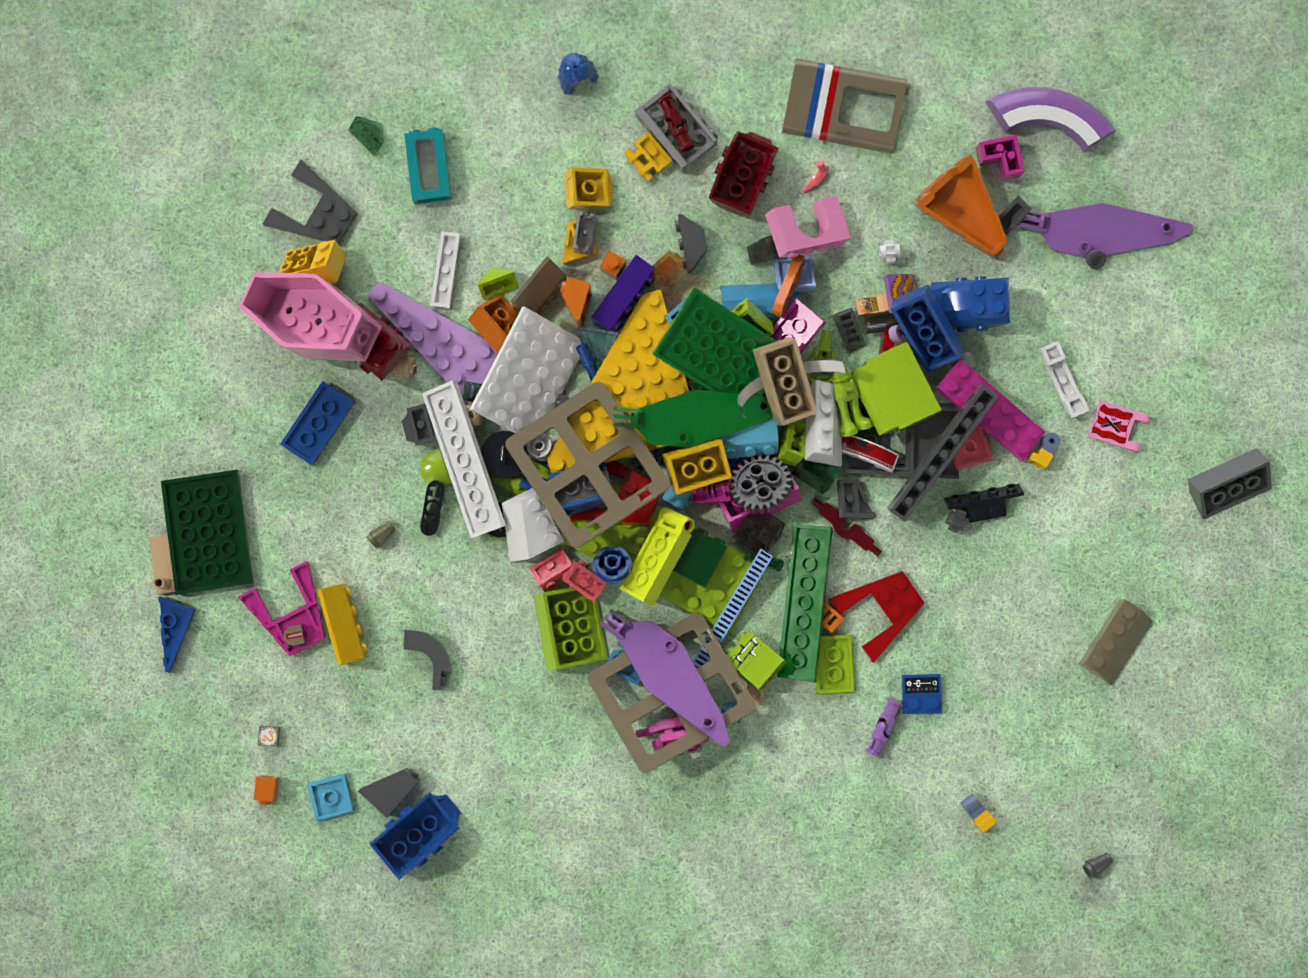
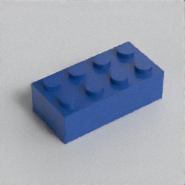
M928 284L893 300L891 311L927 372L962 357L964 347Z

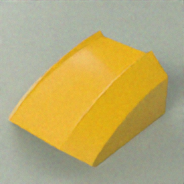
M571 167L566 171L564 182L568 209L611 206L613 202L612 179L608 169Z

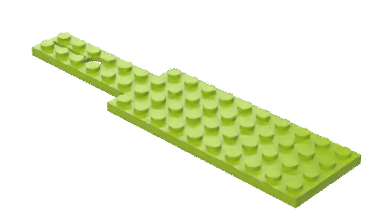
M530 459L542 478L549 481L548 474H551L550 469ZM523 472L509 479H500L488 473L492 482L515 495L527 491L519 487L521 479L525 476ZM610 481L613 490L618 496L621 486ZM606 505L597 507L603 510H608ZM656 506L650 525L617 523L582 547L574 549L594 559L602 548L606 546H619L629 554L633 564L659 517L661 508ZM576 521L572 523L576 529H581L590 522ZM596 523L587 530L592 534L601 527ZM564 537L563 543L572 547L567 541V539ZM724 544L727 546V549L705 588L672 571L660 596L692 614L700 613L705 621L715 625L754 559ZM759 581L755 585L754 589L752 590L751 594L749 595L748 599L746 600L745 604L743 605L742 609L740 610L739 614L737 615L736 619L732 623L727 633H732L737 621L739 620L743 610L745 609Z

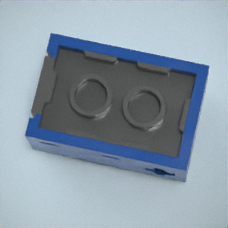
M603 462L600 464L599 469L611 485L606 463ZM563 471L548 474L549 480ZM586 476L580 477L555 494L556 499L567 515L605 505Z

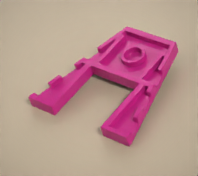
M308 561L290 569L307 604L273 621L257 588L238 596L239 600L246 605L247 609L262 623V626L269 631L289 656H293L326 638ZM302 624L306 643L300 645L287 644L283 637L284 631L290 626Z

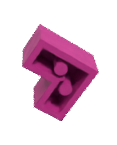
M1017 135L979 142L975 148L979 167L998 163L1001 181L1019 178L1025 172Z

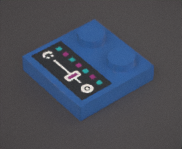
M941 674L901 675L903 714L942 713Z

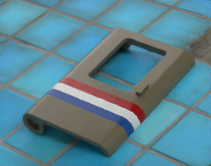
M796 58L782 133L892 154L904 96L908 95L910 84L907 83V79ZM853 87L894 95L896 101L890 130L883 132L839 123L838 118L844 88Z

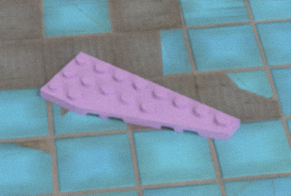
M380 282L367 296L404 334L447 383L457 380L462 398L467 404L468 401L474 402L498 355L484 338Z

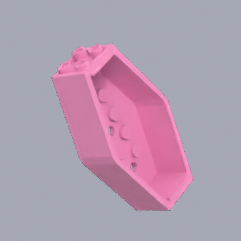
M255 272L239 306L243 312L280 345L306 359L366 362L382 327L340 289L315 274ZM321 319V320H322L321 324H320V325H317V324H318V321Z

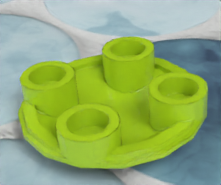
M433 450L426 454L420 466L421 476L424 481L429 484L433 480H439L444 484V487L451 484L452 481L441 450Z

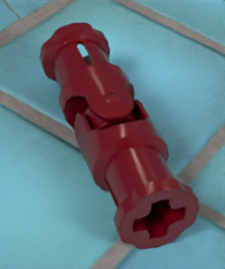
M667 94L659 98L657 104L661 106L664 112L663 117L668 123L673 138L678 142L680 153H684L694 148L695 143L689 137V130L683 118L680 117L679 109L675 107L672 94Z

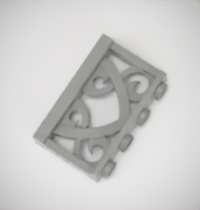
M669 83L645 104L635 109V116L682 173L715 147L718 137L712 129L709 130L705 126L706 122L703 117L696 115L693 111V105L688 100L685 101L682 98L680 89L677 86L673 87ZM667 94H672L676 108L679 109L680 106L683 111H680V117L687 122L691 141L701 142L697 139L698 135H703L706 138L704 146L692 148L696 153L687 160L683 158L687 152L680 153V147L673 145V141L676 139L673 136L666 137L664 135L667 132L668 123L663 117L664 112L661 106L658 105V111L646 113L657 103L659 98ZM661 118H663L665 125L658 127L657 123L662 122ZM694 124H695L698 129H696V130L693 131V129H694Z

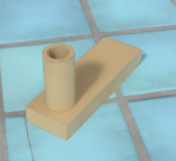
M168 535L149 537L155 578L153 586L156 588L157 595L173 593L175 588Z

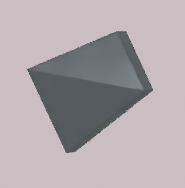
M1019 195L999 215L1006 235L1032 209Z

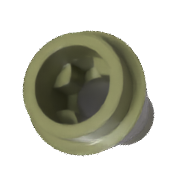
M388 521L370 531L366 538L375 548L381 547L396 529Z

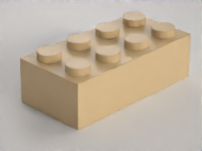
M788 337L754 349L753 353L774 423L783 426L817 414L796 339Z

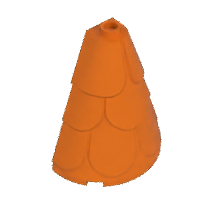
M971 155L964 157L954 167L946 170L916 198L917 201L914 202V205L921 212L942 224L944 228L962 237L964 242L990 257H997L1004 251L1003 247L1008 242L997 211L994 210L976 161Z

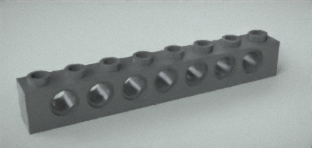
M981 383L977 385L888 505L887 509L904 522L907 521L999 396Z

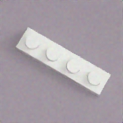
M441 231L431 307L450 309L461 237L459 233Z

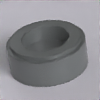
M1098 249L1091 250L1086 256V263L1092 269H1100L1106 262L1105 254Z

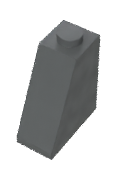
M405 768L360 788L358 792L387 818L420 782L418 779L419 774L412 768L410 770Z

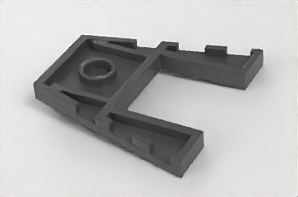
M300 159L291 176L322 193L321 199L305 226L271 208L265 218L263 225L322 242L336 240L339 245L356 217L357 212Z

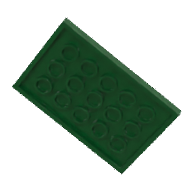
M239 470L161 481L175 595L254 584Z

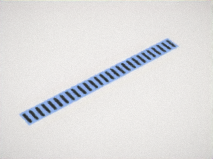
M762 549L758 552L712 628V632L719 644L773 557ZM709 635L705 640L706 644L712 641ZM703 645L693 660L696 669L711 660Z

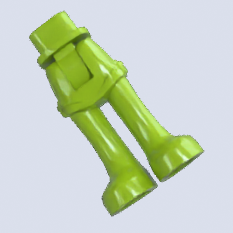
M844 366L845 373L833 372L834 379L832 381L834 383L835 401H837L840 411V435L848 437L857 434L858 430L869 429L874 425L871 418L862 415L858 400L859 391L854 380L851 378L852 375L848 374L847 367ZM847 401H849L852 421L849 415Z

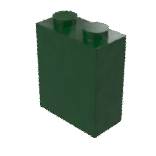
M698 527L697 530L694 528L690 533L692 536L673 571L705 588L727 546L724 545V540L716 536L713 539L707 536L709 532Z

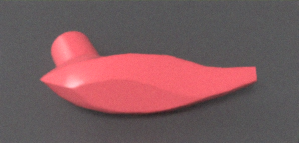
M822 160L816 163L818 172L802 190L803 192L815 187L825 178L829 166H825Z

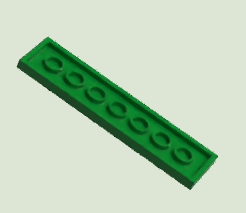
M794 524L779 654L786 661V664L777 673V677L812 682L817 680L832 527Z

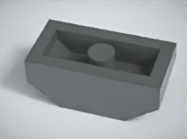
M426 404L407 408V415L402 420L406 441H411L416 446L435 442V435Z

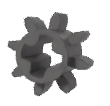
M956 509L955 512L952 510L949 512L945 521L949 525L948 530L954 533L958 532V530L964 531L969 521V518L965 517V511Z

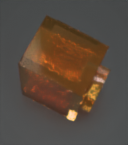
M671 250L653 265L656 277L665 287L681 274L683 270V264L681 263L683 259L676 252L673 254Z

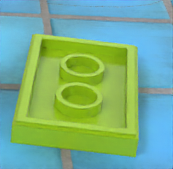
M852 634L821 636L817 680L815 682L816 695L855 693Z

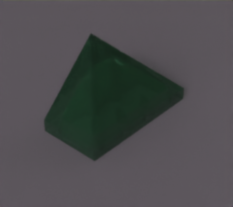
M359 116L354 118L348 131L373 156H376L384 143L383 125Z

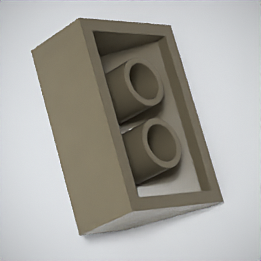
M546 256L512 298L513 308L520 312L522 306L527 307L541 316L544 305H549L555 298L553 294L557 289L561 290L563 281L566 282V274Z

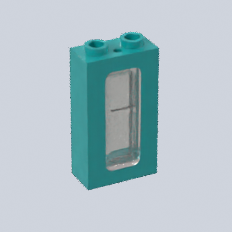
M432 127L428 131L411 130L409 133H405L413 203L416 205L452 200L443 130Z

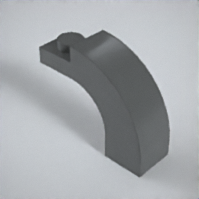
M404 630L403 650H418L425 653L431 659L433 664L432 690H442V686H446V675H443V671H451V662L447 650L438 639L426 632Z

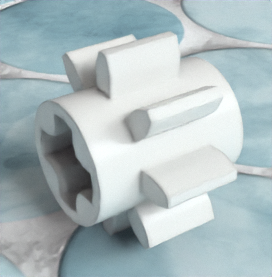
M885 240L883 245L879 246L880 260H885V264L895 263L896 258H900L899 244H894V240Z

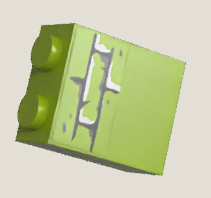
M749 630L747 633L744 632L740 635L736 646L730 647L726 655L735 670L762 692L783 668L786 661Z

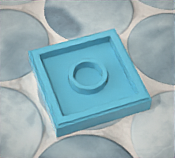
M346 773L307 783L316 822L355 812Z

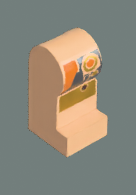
M886 293L855 301L857 316L859 317L889 313Z

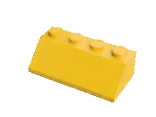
M339 584L318 589L317 592L338 665H345L367 658L366 654L369 651L366 642L363 643L361 638L363 629L361 624H357L356 616H358V611L355 605L352 606L350 598H353L350 586L347 587L346 584Z

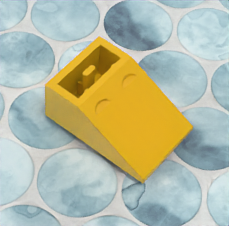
M336 240L324 241L296 250L292 249L286 253L279 273L315 274L330 284L338 282L346 255Z

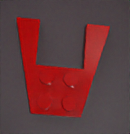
M616 460L606 463L608 474L624 478L618 494L620 500L627 499L651 483L650 480ZM646 490L639 495V498L642 501L651 494ZM659 496L618 523L650 525ZM600 508L585 510L572 514L570 520L572 522H592L607 512V510Z
M903 571L828 599L834 609L839 614H842L871 593L892 623L886 630L861 646L872 663L876 661L925 603Z

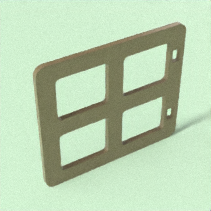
M595 382L509 437L505 443L507 450L573 548L582 547L666 492L670 487L669 479L634 428L616 426L620 434L590 453L567 420L570 416L593 401L600 402L612 422L630 423L629 420L613 418V414H625L622 411L614 410V406H619L602 382ZM550 429H555L575 458L576 463L551 480L545 481L525 452L524 446ZM629 447L652 479V482L627 499L620 500L599 469V466L623 449ZM586 476L608 510L581 529H576L556 499L555 494L580 477ZM648 490L651 495L641 501L639 495ZM597 523L601 528L590 534L587 529Z
M693 613L665 629L667 633L676 639L694 631L703 644L711 660L697 668L702 680L705 682L718 674L721 675L737 701L736 706L722 713L726 728L755 711L756 703L700 613ZM705 632H707L712 640L707 644L701 636ZM625 652L588 674V682L638 769L642 773H649L710 737L675 711L686 730V734L655 753L647 754L634 732L632 724L662 707L665 703L651 694L625 710L620 708L606 680L632 665ZM736 682L743 691L739 694H736L732 687ZM711 721L705 723L706 726H710L712 724Z

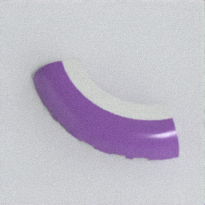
M1046 87L1019 88L999 94L986 101L987 106L1005 133L1028 125L1050 127L1066 133L1082 151H1085L1116 132L1109 120L1090 103L1071 93Z

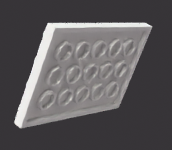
M522 306L470 410L513 433L519 432L555 408L556 400H559L558 394L563 392L580 359L576 347L586 342L527 307Z

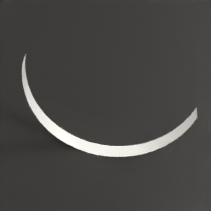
M818 360L803 362L806 373L824 371L845 373L843 362ZM761 377L747 385L739 395L738 403L744 418L743 404L750 396L764 388Z

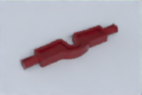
M816 497L813 498L810 504L819 510L818 514L832 524L834 531L840 537L852 540L864 551L870 550L876 557L880 555L879 553L882 550L873 544L874 540L857 524H853L848 530H844L843 524L847 518H839L838 510L827 502L823 504Z

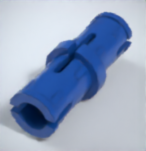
M587 343L578 345L576 350L581 358V365L586 369L592 382L598 371L597 361L592 356Z

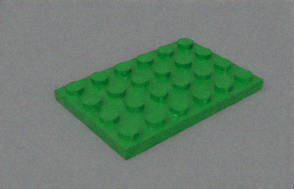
M694 287L652 354L709 391L740 394L747 385L761 377L753 350L777 341ZM764 388L753 395L762 396L765 391Z

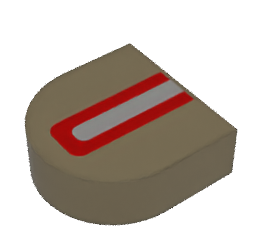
M302 624L290 626L284 631L283 637L287 644L300 645L306 643Z

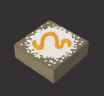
M259 726L258 745L278 747L280 727Z

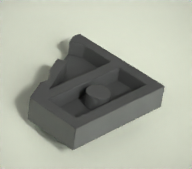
M857 479L837 480L839 518H876V513L871 511L867 503L869 500L862 492V487Z

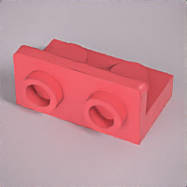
M563 548L530 567V570L543 591L548 592L564 582L562 579L572 566V563Z
M573 560L571 562L572 566L562 580L595 602L607 583L601 580L595 572L589 571V565L585 562Z

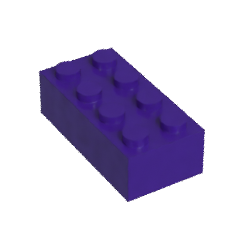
M635 255L591 316L592 323L610 336L613 333L617 334L623 326L621 324L622 320L625 317L629 318L634 310L633 305L635 302L638 303L640 297L644 294L645 288H650L656 279L654 278L656 276L655 267L638 255Z

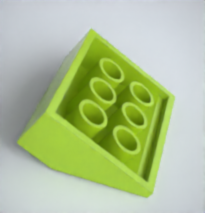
M573 587L533 595L547 671L608 660L603 629L600 625L601 618L597 599L593 602Z

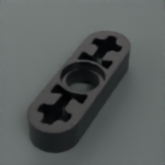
M439 480L431 481L426 490L420 529L427 536L435 534L439 525L445 490L444 484ZM435 484H438V488H441V491H438L436 494V498H440V501L428 499V496L433 497V490H430V487H434ZM431 502L436 503L438 506V511L435 513H430L427 510V505ZM425 514L429 517H437L436 520L432 519L431 524L435 528L431 529L430 532L424 527V524L426 525L429 518H425Z

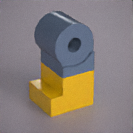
M1048 433L1043 436L1037 453H1030L1026 461L1042 470L1046 469L1060 445V438L1055 433Z
M973 793L960 802L982 833L997 823Z

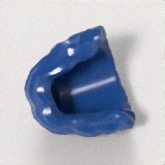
M570 53L565 56L558 69L561 89L564 94L568 95L572 94L574 84L587 78L595 83L599 78L593 61L588 60L587 56L579 53Z

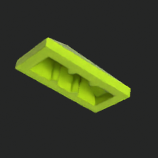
M494 267L490 268L477 283L483 300L519 287L513 270Z

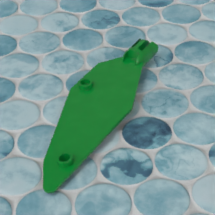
M695 389L640 408L614 406L615 411L632 412V414H613V418L631 420V423L612 422V426L636 428L650 444L690 448L769 421L773 416L767 396H750L742 406L744 418L738 403L740 394ZM762 402L766 405L764 409L760 408Z

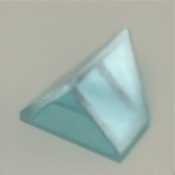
M576 327L574 329L581 343H587L592 356L595 357L597 362H602L606 358L620 332L593 327Z

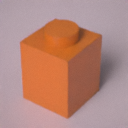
M609 251L600 265V271L617 280L626 266V260Z
M256 776L253 800L259 801V804L271 805V802L276 801L279 777Z

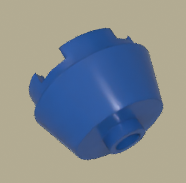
M606 546L602 548L593 560L595 574L601 580L608 583L622 581L629 575L632 568L629 554L619 546Z

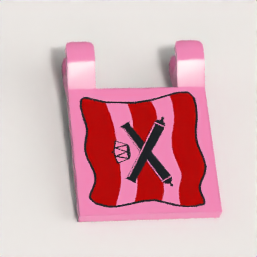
M1100 400L1088 437L1136 453L1140 450L1141 445L1128 441L1134 420L1146 424L1149 422L1150 416Z

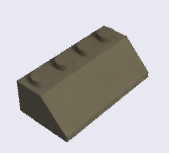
M1126 599L1119 600L1082 657L1079 665L1112 685L1152 623V620L1141 609Z

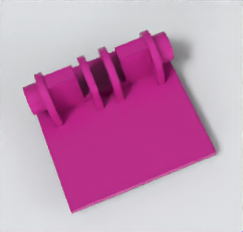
M731 479L691 490V494H693L692 503L731 501V489L729 486Z

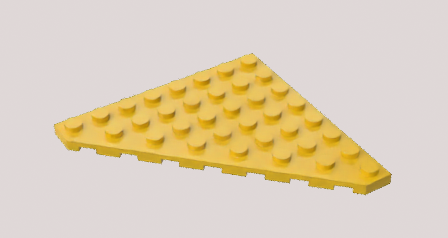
M661 289L642 294L590 383L592 385L595 382H602L619 407L640 408L689 392L685 375L652 354L670 326V322L665 317L667 310ZM593 401L579 410L568 421L590 453L620 434L616 426H612V420L599 401ZM623 412L625 415L632 414V412ZM634 428L649 451L666 447L665 445L650 444L649 441L636 428ZM559 437L547 457L551 474L566 470L576 463L575 458L561 437ZM627 447L606 460L605 463L635 454L631 448Z

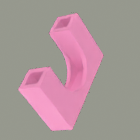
M837 196L822 198L812 205L819 225L817 238L808 237L800 231L790 205L773 208L765 214L779 258L787 256L790 259L798 256L800 253L808 255L813 253L814 250L823 252L834 246V249L845 246V242L851 239Z

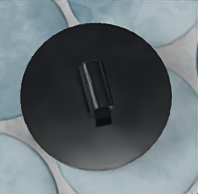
M499 431L490 435L483 443L481 454L486 469L492 476L500 479H509L522 472L505 445L506 440L516 433ZM525 445V446H524V450H525V452L527 453V455L529 456V452H528L527 447H526L527 445Z

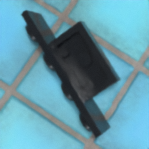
M1008 484L999 488L991 487L983 491H971L963 495H951L944 498V502L948 510L966 507L967 518H969L968 522L972 523L1007 516L1005 499L1024 496V491L1019 484Z

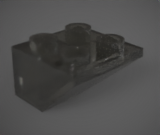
M770 513L748 515L730 537L729 541L756 557L760 549L768 553L781 537L785 523Z

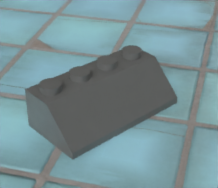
M1257 448L1188 479L1189 493L1201 518L1206 519L1272 489L1270 461Z

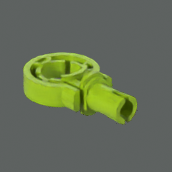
M822 330L817 358V348H813L812 355L806 362L814 359L813 361L819 359L829 360V357L830 360L836 361V351H831L834 331H828L827 335V330ZM813 372L811 373L815 377V379H813L809 373H806L807 378L813 383L817 379H821L822 382L827 383L831 382L832 379H834V374H832V376L828 380L824 381L825 378L829 377L828 375L824 377H818Z

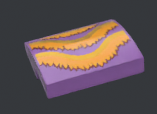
M888 274L883 276L890 314H893L891 306L895 298L917 289L915 275Z

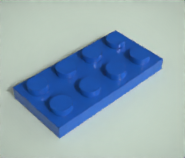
M322 381L280 445L313 466L356 402Z

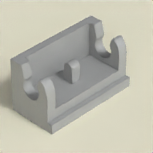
M578 211L573 253L592 255L598 220L594 213L587 215L584 211Z

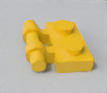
M650 132L634 143V146L638 149L636 152L633 153L630 148L624 152L628 157L629 163L634 164L638 169V174L644 177L647 182L653 178L649 172L650 170L654 169L658 174L673 162ZM642 155L648 161V164L645 166L639 160Z

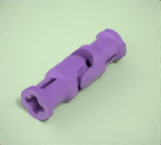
M890 698L887 699L888 703L884 713H881L876 728L871 735L873 737L871 743L865 749L866 752L881 758V751L885 743H888L890 734L897 722L898 712L904 706Z

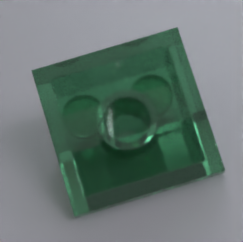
M842 455V466L808 461L805 460L804 456L791 474L821 494H824L829 490L848 458Z

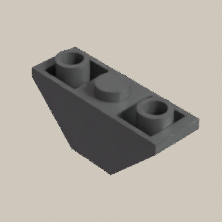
M679 214L678 221H675L676 232H680L681 239H678L679 249L684 251V257L681 258L682 266L690 274L707 252L705 233L703 228L684 215Z

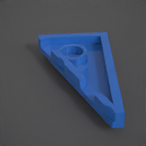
M159 596L158 601L161 609L160 623L162 624L161 640L164 648L163 665L165 672L171 673L196 609Z

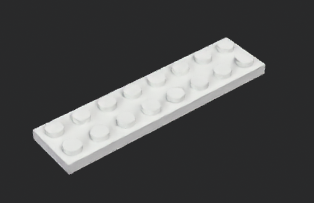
M452 380L422 393L470 537L475 538L506 526L457 380Z

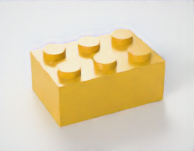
M719 438L690 448L684 447L662 454L671 489L675 494L732 478L723 442Z

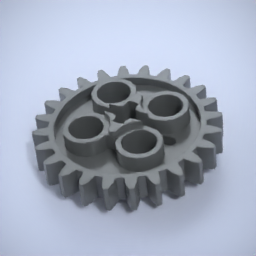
M759 455L758 460H755L752 456L751 462L744 460L745 465L739 464V471H733L734 476L730 478L732 483L729 484L731 495L735 503L738 502L740 508L744 506L746 511L752 508L754 514L757 509H760L761 514H763L764 509L771 512L772 506L778 509V503L785 504L783 498H789L788 492H792L791 485H793L791 472H789L788 466H784L783 461L777 462L776 457L770 460L769 455L765 459H762V456Z

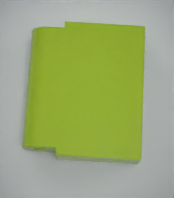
M908 342L866 360L862 367L849 373L852 375L851 378L854 380L859 391L858 394L879 436L894 430L897 433L939 414L941 411Z

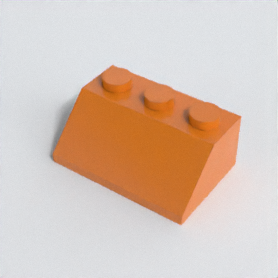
M568 277L567 281H563L561 286L562 300H564L565 306L577 328L582 330L592 297L591 284Z
M500 294L478 306L468 321L498 354L519 313Z

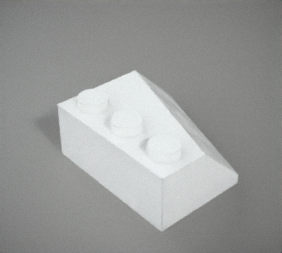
M533 488L502 503L510 562L530 559L564 542L552 516Z

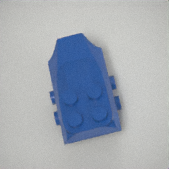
M985 276L975 277V280H967V278L961 277L956 278V281L932 282L930 286L953 329H957V332H968V329L976 328V331H987L988 328L1010 323L1009 278L987 279Z
M428 793L412 808L408 805L400 812L401 817L396 821L391 819L384 825L386 830L369 843L398 880L416 866L418 868L422 867L428 861L426 857L431 853L435 856L443 849L442 844L460 829L458 826L460 810L446 794L437 796Z

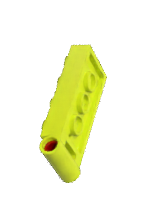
M662 508L659 512V517L632 564L629 575L624 579L619 589L653 607L692 536L689 533L695 527L694 520L670 508Z

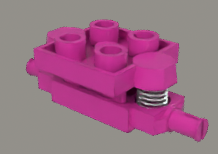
M678 717L657 721L658 724L649 725L645 729L635 730L638 738L648 736L653 739L651 743L654 752L686 734V730ZM706 739L705 741L687 750V752L697 751L698 748H702L701 744L709 742L710 739Z

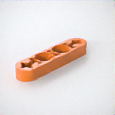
M798 254V256L792 259L774 302L773 315L784 316L804 269L806 260L804 255Z

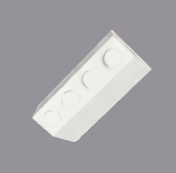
M816 380L810 385L817 414L806 417L805 460L842 466L841 421L837 401H835L834 384Z

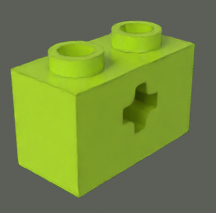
M797 420L783 428L777 461H783V463L795 467L804 458L806 423Z

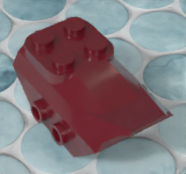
M737 131L729 147L725 146L722 157L724 159L722 164H717L714 172L717 176L708 198L718 207L734 214L751 215L760 192L764 194L768 185L765 182L767 175L771 177L775 166L772 164L779 148L773 146L770 139L751 131L746 134Z
M359 303L357 305L382 326L366 362L359 361L361 363L360 368L367 374L372 372L383 381L413 346L402 338L404 334L399 329L389 327L391 323L383 316L379 318L365 305Z

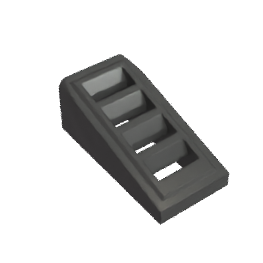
M853 308L834 314L833 317L846 350L850 351L865 345ZM850 317V319L841 322V318ZM850 323L853 324V326H851V327H849V328H846V329H844V327H843V326H845V325H847V324H850ZM855 330V334L846 336V333ZM858 337L859 341L849 344V340Z

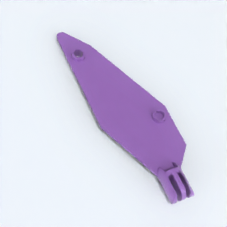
M1105 203L1050 213L1030 210L1027 214L1030 216H1025L1021 220L1030 224L1018 223L1020 228L1040 232L1052 250L1085 258L1094 249L1101 250L1105 255L1167 244L1191 233L1194 229L1193 225ZM1164 225H1167V231L1164 230Z
M610 609L609 613L621 623L606 615L604 619L616 630L604 621H601L600 625L618 638L646 690L721 746H727L729 738L723 715L683 644L652 621L628 622ZM709 720L712 722V724L710 726H706L705 722Z

